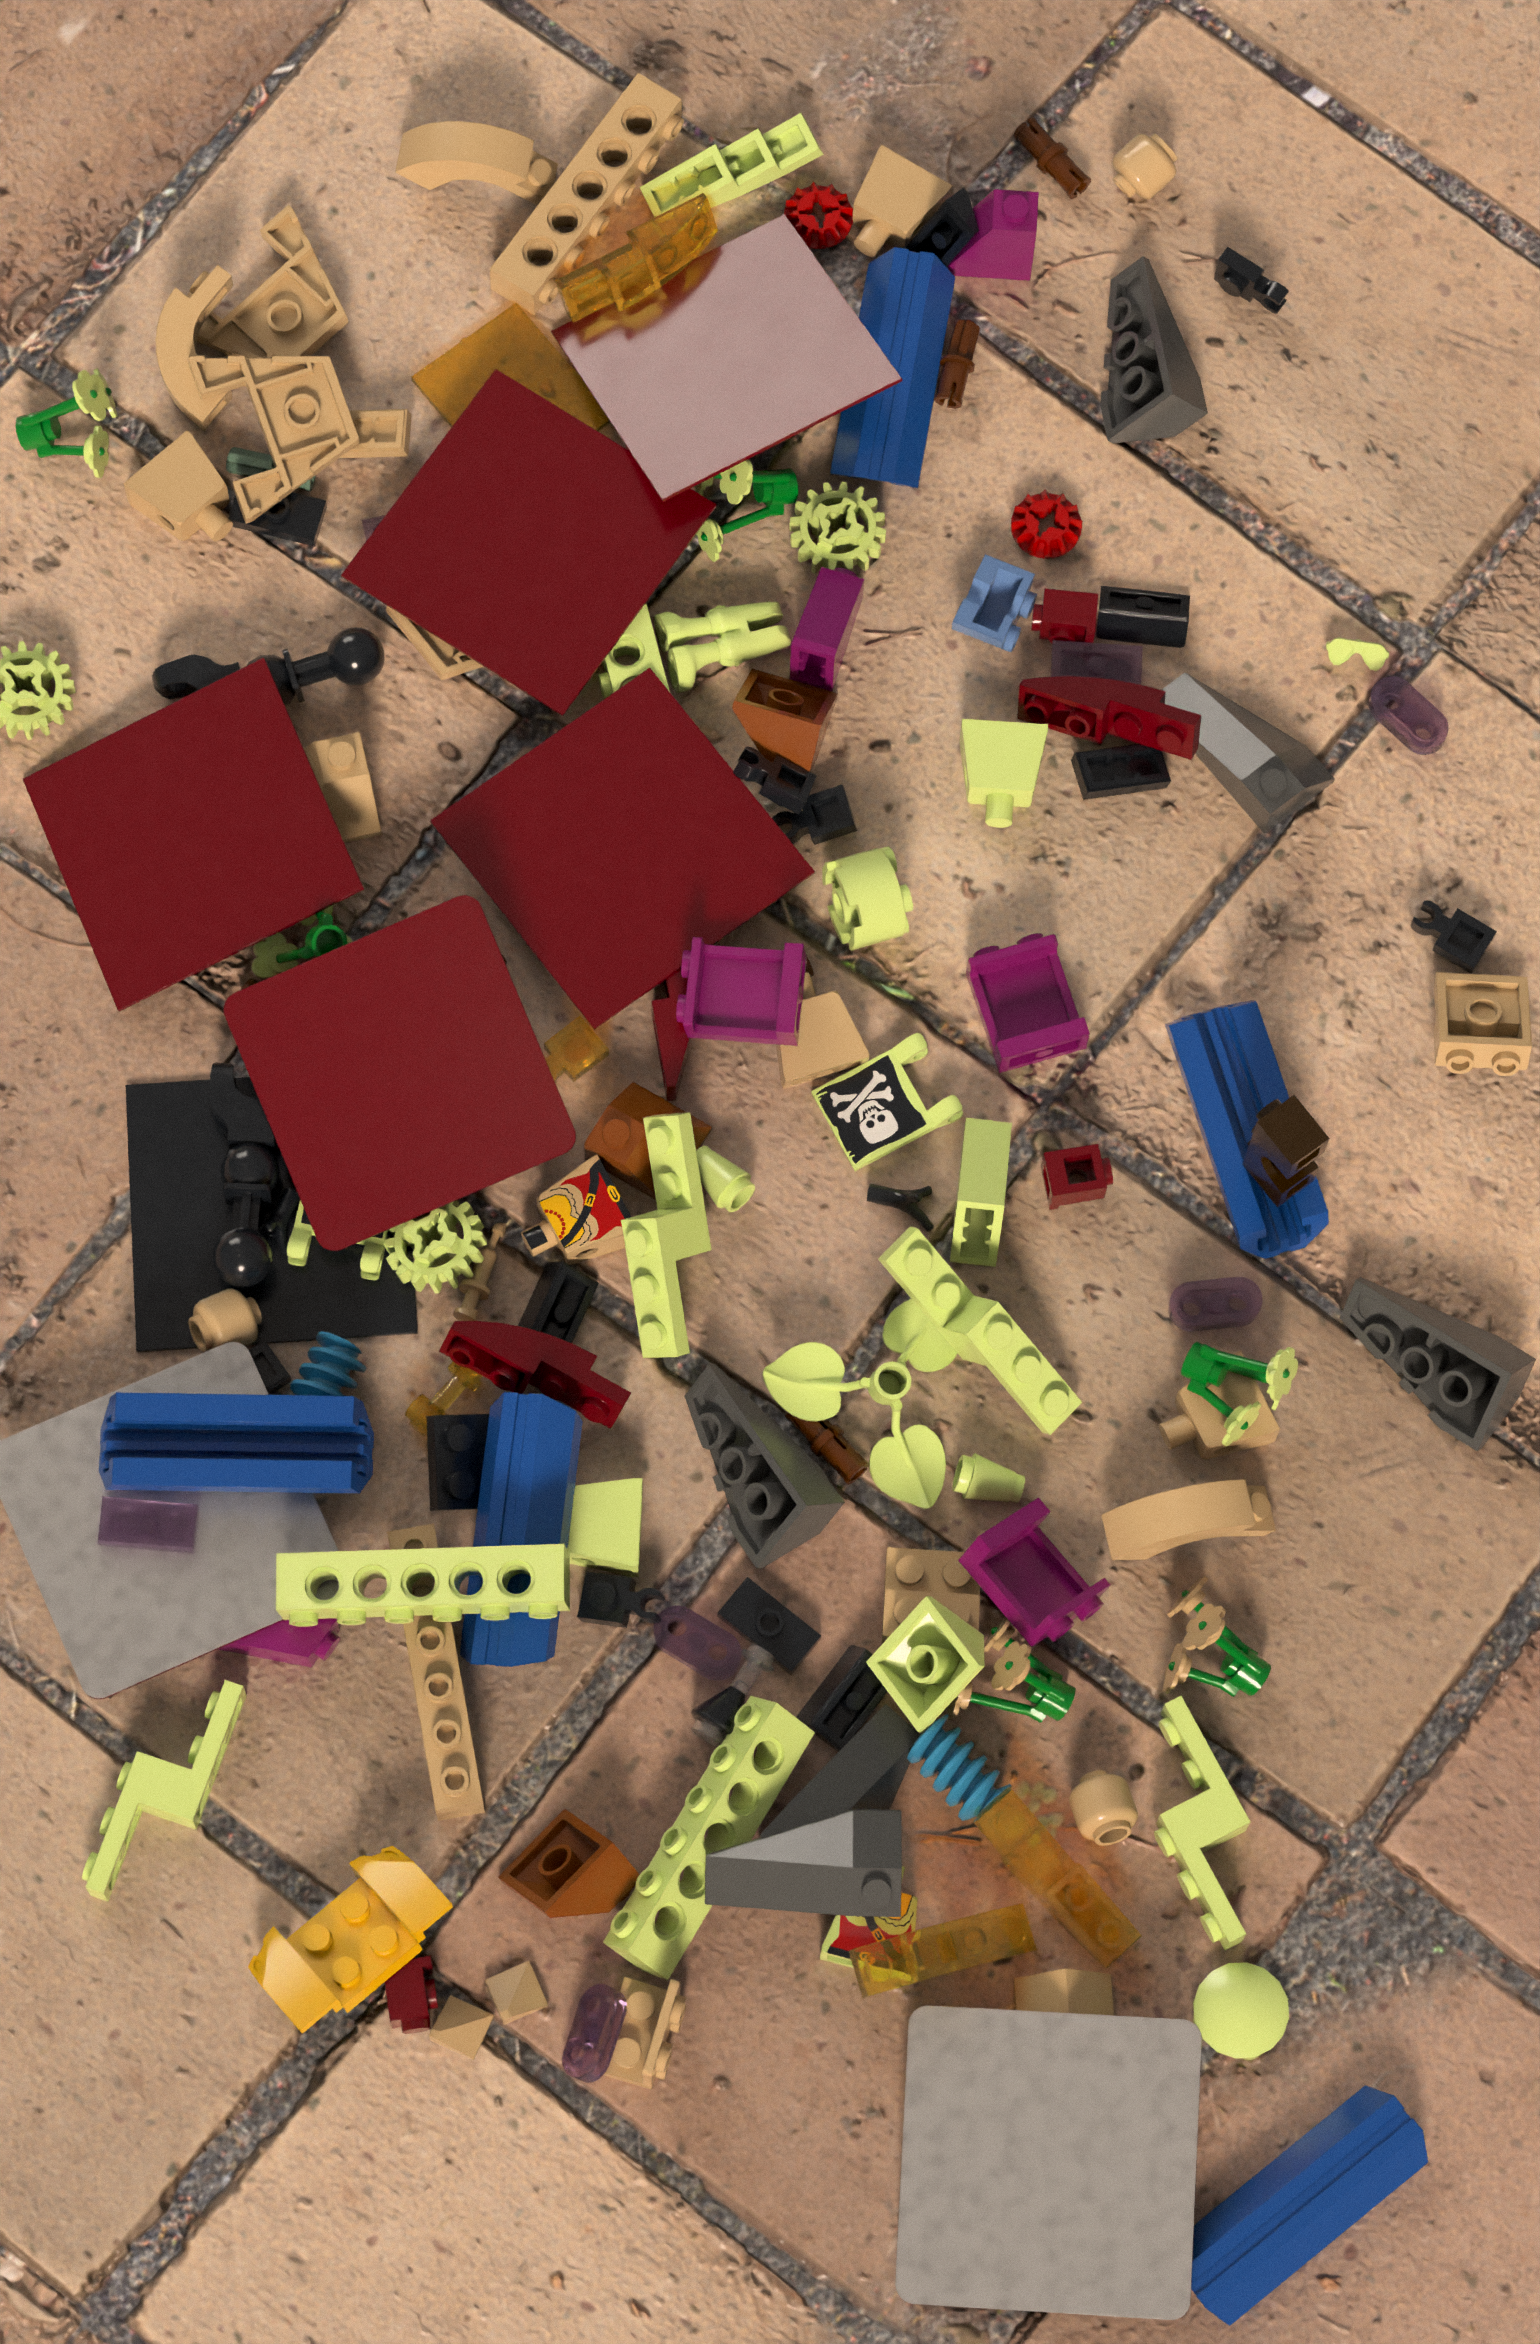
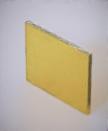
M517 303L468 337L462 338L457 345L411 376V381L450 427L454 425L495 369L596 431H600L610 424V421L581 377Z

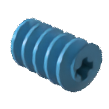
M323 1331L318 1332L316 1341L321 1347L313 1346L309 1349L308 1358L312 1363H303L300 1366L299 1374L303 1379L293 1380L290 1384V1390L294 1395L345 1396L340 1391L342 1387L356 1389L358 1386L357 1382L349 1375L350 1371L365 1373L367 1369L357 1358L362 1352L354 1344L337 1335Z
M946 1714L935 1721L918 1737L908 1753L907 1759L912 1764L926 1759L921 1767L920 1774L924 1778L938 1774L933 1784L934 1790L941 1792L951 1788L945 1802L950 1807L964 1802L958 1817L962 1821L979 1817L988 1811L1010 1791L1012 1786L1008 1784L998 1789L994 1787L1000 1772L998 1770L987 1774L981 1772L987 1761L986 1756L983 1755L973 1760L968 1758L975 1744L972 1741L959 1746L955 1743L962 1729L958 1726L945 1732L943 1726L949 1717Z

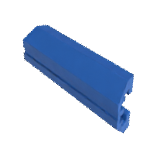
M894 247L868 264L859 319L898 372L902 382L841 412L830 470L832 475L884 481L893 485L912 488L919 487L955 284V276L934 253L923 251L918 253L909 251V249Z
M1250 1000L1223 1005L1187 1015L1165 1024L1240 1249L1267 1259L1280 1255L1279 1253L1305 1248L1329 1224L1328 1209L1317 1177L1315 1176L1312 1183L1279 1207H1276L1243 1166L1248 1150L1246 1145L1251 1140L1253 1134L1251 1130L1258 1121L1256 1118L1258 1112L1275 1099H1279L1281 1103L1289 1099L1257 1002Z
M116 1392L110 1397L100 1430L99 1473L106 1490L360 1494L373 1475L372 1451L374 1448V1432L363 1401L355 1396Z
M504 1392L490 1406L473 1547L564 1544L568 1548L583 1424L576 1410L544 1394L529 1393L527 1395L515 1392ZM527 1574L513 1576L508 1582L507 1591L513 1594L524 1592L531 1583V1576ZM478 1575L469 1576L467 1595H473L481 1589L483 1584L482 1577ZM558 1611L557 1617L551 1619H535L529 1617V1612L510 1613L509 1619L498 1621L481 1619V1614H464L459 1655L470 1664L513 1667L545 1662L555 1655L560 1611Z
M1366 2085L1194 2225L1191 2289L1196 2294V2297L1207 2310L1229 2326L1236 2322L1428 2163L1425 2139L1421 2127L1413 2118H1410L1394 2095Z

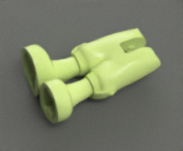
M759 602L729 607L718 605L706 612L705 617L684 618L667 611L656 614L654 617L656 637L663 652L669 651L667 658L668 673L675 692L681 693L690 690L694 685L696 672L708 664L718 661L723 666H739L744 661L763 657L790 646L792 642L787 627L782 625L771 626L783 618L779 602ZM709 635L711 637H719L710 643L683 645L685 642Z

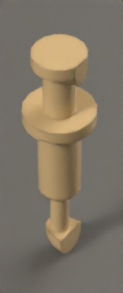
M496 1223L492 1226V1234L488 1245L480 1250L484 1258L483 1262L475 1263L472 1270L474 1276L464 1279L460 1283L459 1289L465 1294L461 1307L455 1308L453 1313L454 1318L459 1321H475L478 1310H475L478 1300H486L490 1295V1289L486 1285L497 1259L494 1250L499 1237H504L506 1223Z

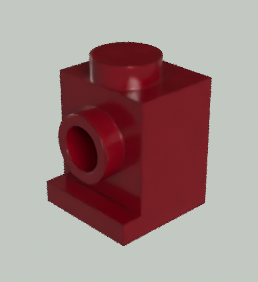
M1045 588L1042 604L1033 605L1031 631H1039V639L1049 640L1051 644L1057 646H1071L1075 643H1083V652L1092 653L1098 594Z
M1099 1144L1043 1153L1041 1171L1049 1210L1058 1209L1061 1205L1105 1198L1107 1185H1113L1110 1160L1108 1157L1101 1158ZM1079 1174L1085 1178L1086 1182L1071 1184L1069 1177Z
M431 1956L413 1958L385 1981L392 2028L401 2027L403 2034L420 2033L431 2029L429 2009L438 2008L435 1980H425L424 1976L434 1973Z

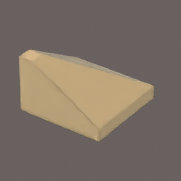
M530 1961L485 1980L503 2025L548 2006Z
M450 1995L429 2033V2039L434 2043L474 2060L494 2015Z

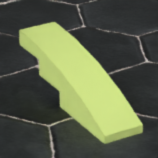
M799 113L764 134L759 129H756L721 150L714 144L639 188L659 226L742 196L824 154L802 113Z

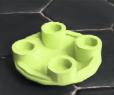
M1247 1962L1228 1963L1211 1971L1199 1985L1193 2002V2023L1199 2028L1202 2039L1216 2052L1235 2059L1253 2060L1271 2050L1283 2037L1289 2020L1288 1998L1280 1982L1266 1969Z

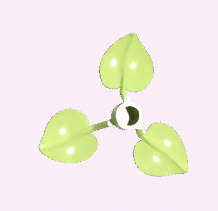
M912 1299L897 1306L889 1314L883 1326L882 1338L884 1344L891 1351L901 1354L897 1362L892 1361L882 1364L872 1373L870 1378L864 1377L861 1380L841 1383L845 1372L841 1357L831 1347L817 1342H807L794 1346L763 1369L762 1376L772 1398L785 1411L805 1421H824L835 1416L841 1407L840 1391L849 1392L866 1388L874 1401L882 1405H890L892 1408L891 1431L894 1437L882 1438L873 1446L868 1462L870 1464L869 1472L871 1478L882 1492L894 1499L923 1509H928L934 1505L940 1495L945 1479L946 1460L944 1449L938 1436L925 1425H913L903 1433L901 1432L900 1414L903 1405L900 1399L907 1394L911 1387V1375L906 1368L907 1360L918 1371L934 1372L948 1366L955 1359L957 1352Z

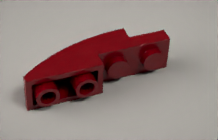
M1078 676L1023 679L1019 684L1017 719L1029 723L1048 724V729L1100 745L1106 735L1109 734L1192 760L1198 750L1201 724L1200 714L1165 704L1166 691L1140 684Z
M454 1321L439 1349V1352L450 1357L455 1364L477 1372L491 1380L495 1386L502 1390L523 1394L527 1385L530 1384L539 1389L544 1395L554 1400H559L579 1411L586 1419L600 1423L609 1429L614 1425L631 1395V1392L590 1370L598 1357L597 1355L555 1336L525 1327L487 1321Z

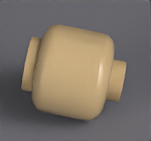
M1154 133L1151 137L1145 134H1138L1113 157L1112 164L1118 174L1112 180L1128 198H1131L1136 193L1143 199H1151L1175 177L1176 167L1174 162L1178 158L1157 134Z
M230 1288L202 1299L195 1304L193 1316L189 1318L188 1324L195 1344L203 1352L228 1342H238L247 1347L257 1339V1324L262 1322V1315L259 1306L252 1297L246 1299L238 1290Z
M1096 1770L1085 1774L1080 1778V1784L1072 1790L1069 1797V1804L1081 1836L1090 1841H1095L1096 1844L1101 1846L1121 1842L1131 1834V1828L1135 1825L1138 1818V1811L1126 1780L1116 1774H1107L1103 1770Z

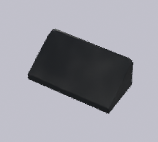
M962 188L945 200L906 246L909 251L934 253L946 267L950 265L979 231L966 189Z
M1101 586L1096 636L1104 640L1182 648L1185 646L1187 637L1190 596Z
M563 1261L547 1263L518 1326L543 1332L572 1343L599 1283Z
M851 1645L845 1651L796 1717L813 1730L817 1737L838 1752L856 1735L888 1692L866 1663L873 1654L866 1648Z

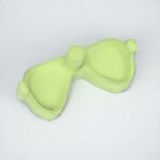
M1340 637L1326 643L1329 660L1333 665H1341L1353 654L1358 653L1362 656L1370 670L1377 671L1382 668L1385 660L1389 658V651L1380 643Z

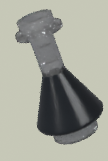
M751 1644L748 1650H741L740 1654L746 1659V1662L728 1688L691 1710V1715L696 1720L691 1728L692 1732L715 1748L722 1744L727 1734L729 1735L733 1732L735 1715L740 1707L745 1704L746 1696L761 1672L773 1673L774 1668L771 1666L775 1661L774 1656L758 1645Z

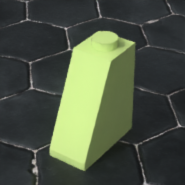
M966 1118L950 1262L996 1267L1005 1205L1012 1123Z

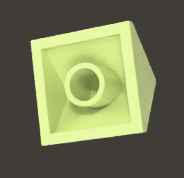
M926 1596L866 1663L915 1729L923 1733L984 1668V1635L933 1597Z

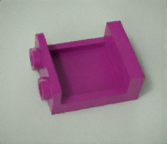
M1041 933L1031 934L1018 940L1017 945L1000 949L999 946H988L976 951L973 957L968 959L966 976L999 1073L1087 1048L1090 1033L1085 1018H1079L1057 953L1058 941L1055 934L1045 937Z
M693 937L691 951L684 950L682 956L681 975L682 978H688L686 995L679 994L676 1011L677 1022L683 1023L687 1038L798 1046L807 964L804 944L785 943L784 950L707 945L704 944L702 937Z
M1039 1497L979 1535L958 1560L1031 1647L1046 1637H1049L1052 1642L1056 1641L1074 1625L1072 1620L1076 1617L1082 1622L1089 1619L1104 1605L1100 1597L1111 1586L1106 1578H1103L1089 1587L1038 1527L1051 1512Z

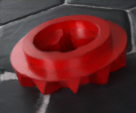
M813 181L809 187L803 189L797 187L794 195L789 200H786L784 214L808 248L825 249L835 246L847 237L852 228L853 208L848 201L847 194L837 191L832 183L829 186H821ZM815 203H819L823 212H830L825 214L822 228H819V222H816L815 216L809 215L813 212Z
M1044 489L1039 494L1032 496L1027 494L1024 500L1018 506H1015L1011 518V532L1016 544L1027 554L1042 559H1053L1065 555L1075 547L1081 536L1083 521L1079 515L1077 505H1073L1068 501L1064 493L1056 495ZM1051 512H1054V525L1057 529L1049 527L1039 537L1040 522L1036 518L1045 519L1048 514L1050 515Z

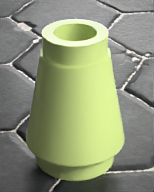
M706 1145L696 1150L701 1184L718 1208H725L729 1212H734L745 1205L755 1191V1185L750 1181L751 1175L717 1152L712 1151Z
M976 1453L972 1457L961 1455L955 1470L952 1490L962 1493L963 1499L1018 1503L1023 1493L1025 1476L1016 1474V1472Z

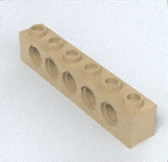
M637 73L489 269L491 290L533 316L536 315L543 304L548 306L554 301L561 288L560 281L568 271L573 273L578 269L585 257L587 245L593 238L596 240L601 238L609 226L611 213L617 205L623 207L629 201L635 189V181L642 172L648 174L653 169L659 158V150L666 140L671 142L679 134L684 124L681 98ZM634 128H644L648 132L634 134L631 130ZM611 160H619L624 163L618 167L606 165ZM585 193L599 195L598 198L593 200H587L581 196ZM563 225H569L575 228L573 231L568 233H562L556 230L558 227ZM537 258H545L550 261L543 266L531 263Z
M434 1523L387 1532L390 1550L438 1548ZM431 1577L419 1578L413 1584L412 1595L423 1597L431 1593L435 1585V1579ZM433 1615L414 1616V1621L403 1623L437 1820L441 1821L485 1813L452 1622L434 1621Z

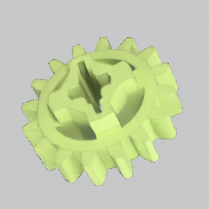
M842 481L839 491H832L830 484L825 482L823 483L822 494L818 495L812 489L807 491L806 500L808 504L800 501L796 502L795 514L797 516L790 517L789 530L794 532L790 536V545L795 548L800 547L798 550V560L800 563L808 559L812 560L811 572H818L822 566L831 570L839 567L853 571V566L855 565L866 571L869 569L868 556L877 559L880 557L881 546L879 544L885 543L886 529L881 528L885 525V513H875L878 500L875 497L867 501L863 500V487L860 486L854 493L847 492V482ZM858 515L864 520L868 533L864 532L863 525L857 523ZM808 527L812 529L811 533L819 538L817 545L812 541L808 533Z
M19 641L18 652L11 653L10 649L6 646L1 647L3 658L0 659V684L3 685L5 691L0 695V728L6 725L8 737L12 739L16 736L18 730H24L27 740H32L34 730L38 728L46 736L49 735L50 728L48 724L51 721L59 725L65 723L61 709L73 710L74 707L72 698L68 696L76 693L74 680L69 679L72 676L69 665H60V655L56 650L45 656L42 643H38L33 651H27L24 641ZM52 678L55 681L53 698L49 696L47 691L51 686L50 680Z
M456 1200L389 1229L393 1238L383 1240V1245L390 1254L386 1259L392 1270H397L396 1274L403 1284L411 1281L416 1291L421 1292L426 1284L429 1283L435 1294L440 1293L442 1283L447 1281L453 1289L458 1288L457 1276L463 1274L466 1277L472 1278L474 1274L469 1267L470 1263H482L484 1260L481 1252L477 1249L487 1245V1239L483 1232H481L484 1225L479 1216L474 1215V1211L467 1201L459 1205V1202ZM456 1223L463 1227V1239L457 1235ZM407 1246L413 1249L414 1263L408 1259Z

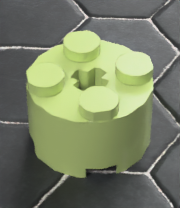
M889 846L825 862L822 868L823 885L832 883L833 904L827 907L834 929L842 944L849 943L851 951L897 938L909 932L906 912L913 911L912 897L907 885H899L895 874L897 872V862L894 852Z

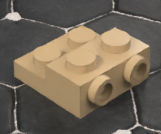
M1436 972L1434 980L1435 1024L1433 1029L1435 1066H1446L1450 1072L1456 1074L1467 1073L1473 1068H1492L1496 1074L1501 1076H1511L1519 1070H1527L1532 1049L1528 977Z
M887 1547L881 1644L886 1641L926 1596L933 1597L979 1631L980 1586L958 1561L965 1552Z

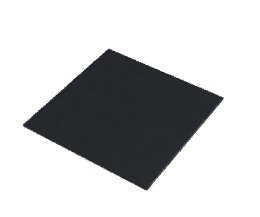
M250 1077L235 1078L236 1088L242 1095L258 1098ZM210 1080L125 1085L137 1352L198 1348L191 1336L188 1324L189 1318L193 1316L195 1304L202 1299L230 1288L238 1290L246 1299L252 1297L261 1311L262 1322L257 1324V1339L251 1345L259 1344L263 1340L267 1344L316 1341V1336L321 1331L329 1332L343 1339L418 1334L415 1288L411 1281L403 1284L396 1274L397 1270H392L386 1259L390 1255L386 1248L380 1277L378 1280L373 1281L361 1277L360 1261L365 1245L354 1244L339 1251H330L323 1248L317 1241L316 1236L312 1235L306 1265L295 1266L288 1263L287 1254L282 1255L280 1253L277 1240L269 1236L266 1239L272 1249L273 1261L269 1273L262 1281L250 1287H235L223 1281L215 1271L212 1257L218 1239L224 1233L231 1230L233 1206L227 1205L224 1198V1183L221 1180L220 1168L229 1148L227 1137L216 1128L210 1116V1107L208 1105ZM279 1146L276 1159L279 1162L280 1174L274 1189L271 1191L272 1206L268 1208L261 1207L259 1228L270 1216L285 1188L297 1191ZM300 1200L288 1222L287 1243L294 1227ZM389 1232L388 1238H393V1236ZM407 1246L408 1259L413 1262V1249Z

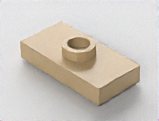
M408 409L349 410L359 436V444L340 458L406 457L409 455L412 414Z

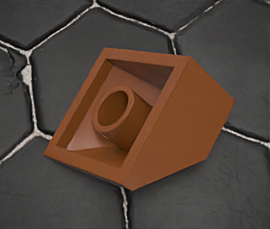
M752 668L734 699L732 709L758 751L767 760L772 762L775 756L778 755L811 772L818 758L838 693Z
M632 1082L607 1106L584 1142L585 1160L598 1155L609 1174L656 1200L643 1118L659 1114L686 1113V1111ZM691 1115L695 1147L698 1150L710 1134L712 1126Z
M564 1808L498 1878L504 1885L546 1916L557 1918L609 1913L629 1895L640 1874L612 1841Z

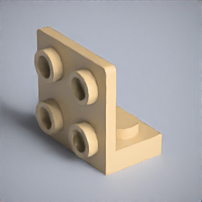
M624 1977L596 2073L651 2090L655 2078L665 2079L673 2052L671 2051L673 2044L667 2043V2038L670 2031L679 2033L687 2006L685 2004L687 1997L680 1995L679 1981L671 1979L666 1990Z

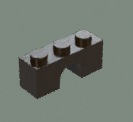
M1295 1095L1283 1103L1279 1099H1275L1256 1115L1258 1121L1251 1130L1253 1134L1251 1140L1246 1145L1248 1150L1243 1162V1166L1276 1207H1279L1314 1181L1319 1168L1314 1160L1325 1152L1330 1139Z

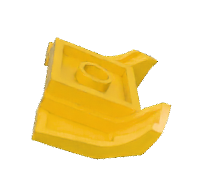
M394 1846L383 1848L380 1853L373 1856L363 1855L351 1861L349 1865L358 1880L287 1939L273 1926L263 1938V1946L258 1955L253 1956L248 1965L249 1970L258 1983L301 2033H304L331 2009L337 2013L343 2008L349 2013L423 1950L419 1944L426 1938L423 1932L453 1908L452 1903L417 1864Z

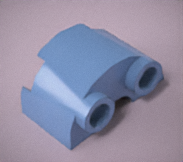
M985 554L973 578L966 599H963L955 615L952 629L1012 653L1021 632V628L1016 626L1020 617L1029 618L1037 598V594L1030 591L1035 574Z

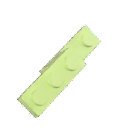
M690 1112L659 1114L643 1118L657 1210L621 1220L643 1358L679 1357L690 1353L676 1261L712 1250Z
M909 1227L878 1258L963 1360L987 1366L1042 1433L1051 1435L1082 1403L998 1301L974 1296L918 1228Z
M225 1680L221 1692L215 1690L212 1692L204 1715L205 1718L210 1719L204 1737L199 1735L195 1737L189 1752L188 1763L193 1764L192 1769L138 1751L133 1763L127 1761L124 1763L116 1786L118 1790L122 1791L116 1808L109 1806L101 1822L99 1834L105 1837L99 1853H90L83 1870L82 1879L88 1881L86 1889L90 1896L109 1902L142 1812L197 1830L247 1696L242 1685Z
M1179 1696L1164 1704L1161 1711L1163 1719L1159 1721V1727L1171 1747L1178 1745L1186 1761L1181 1765L1190 1785L1194 1789L1201 1787L1203 1792L1160 1814L1156 1822L1158 1830L1154 1831V1836L1163 1854L1167 1858L1173 1855L1182 1872L1177 1874V1878L1185 1895L1189 1900L1196 1898L1205 1915L1200 1917V1920L1209 1939L1213 1943L1219 1940L1226 1951L1241 1943L1246 1936V1932L1203 1853L1245 1832L1250 1824V1820L1182 1696Z

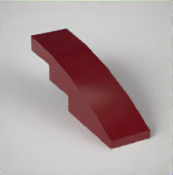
M681 969L664 980L667 998L651 1001L652 1021L667 1101H675L677 1098L691 1038H687L683 1023L677 1022L676 1019L679 994L686 995L688 978H682Z

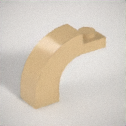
M444 121L421 125L403 133L395 173L428 190L455 180L483 181L500 186L538 206L555 183L558 163L533 151L534 140L516 132L482 123Z
M219 265L211 273L203 271L197 277L189 290L193 294L190 298L175 287L165 302L159 316L155 339L158 366L169 396L180 411L204 432L233 398L232 391L230 390L201 400L188 364V357L197 355L196 339L202 324L234 286L232 275Z
M1225 1480L1181 1487L1129 1502L1101 1515L1112 1560H1146L1168 1549L1194 1541L1229 1536H1265L1276 1531L1266 1487L1247 1486L1245 1480Z

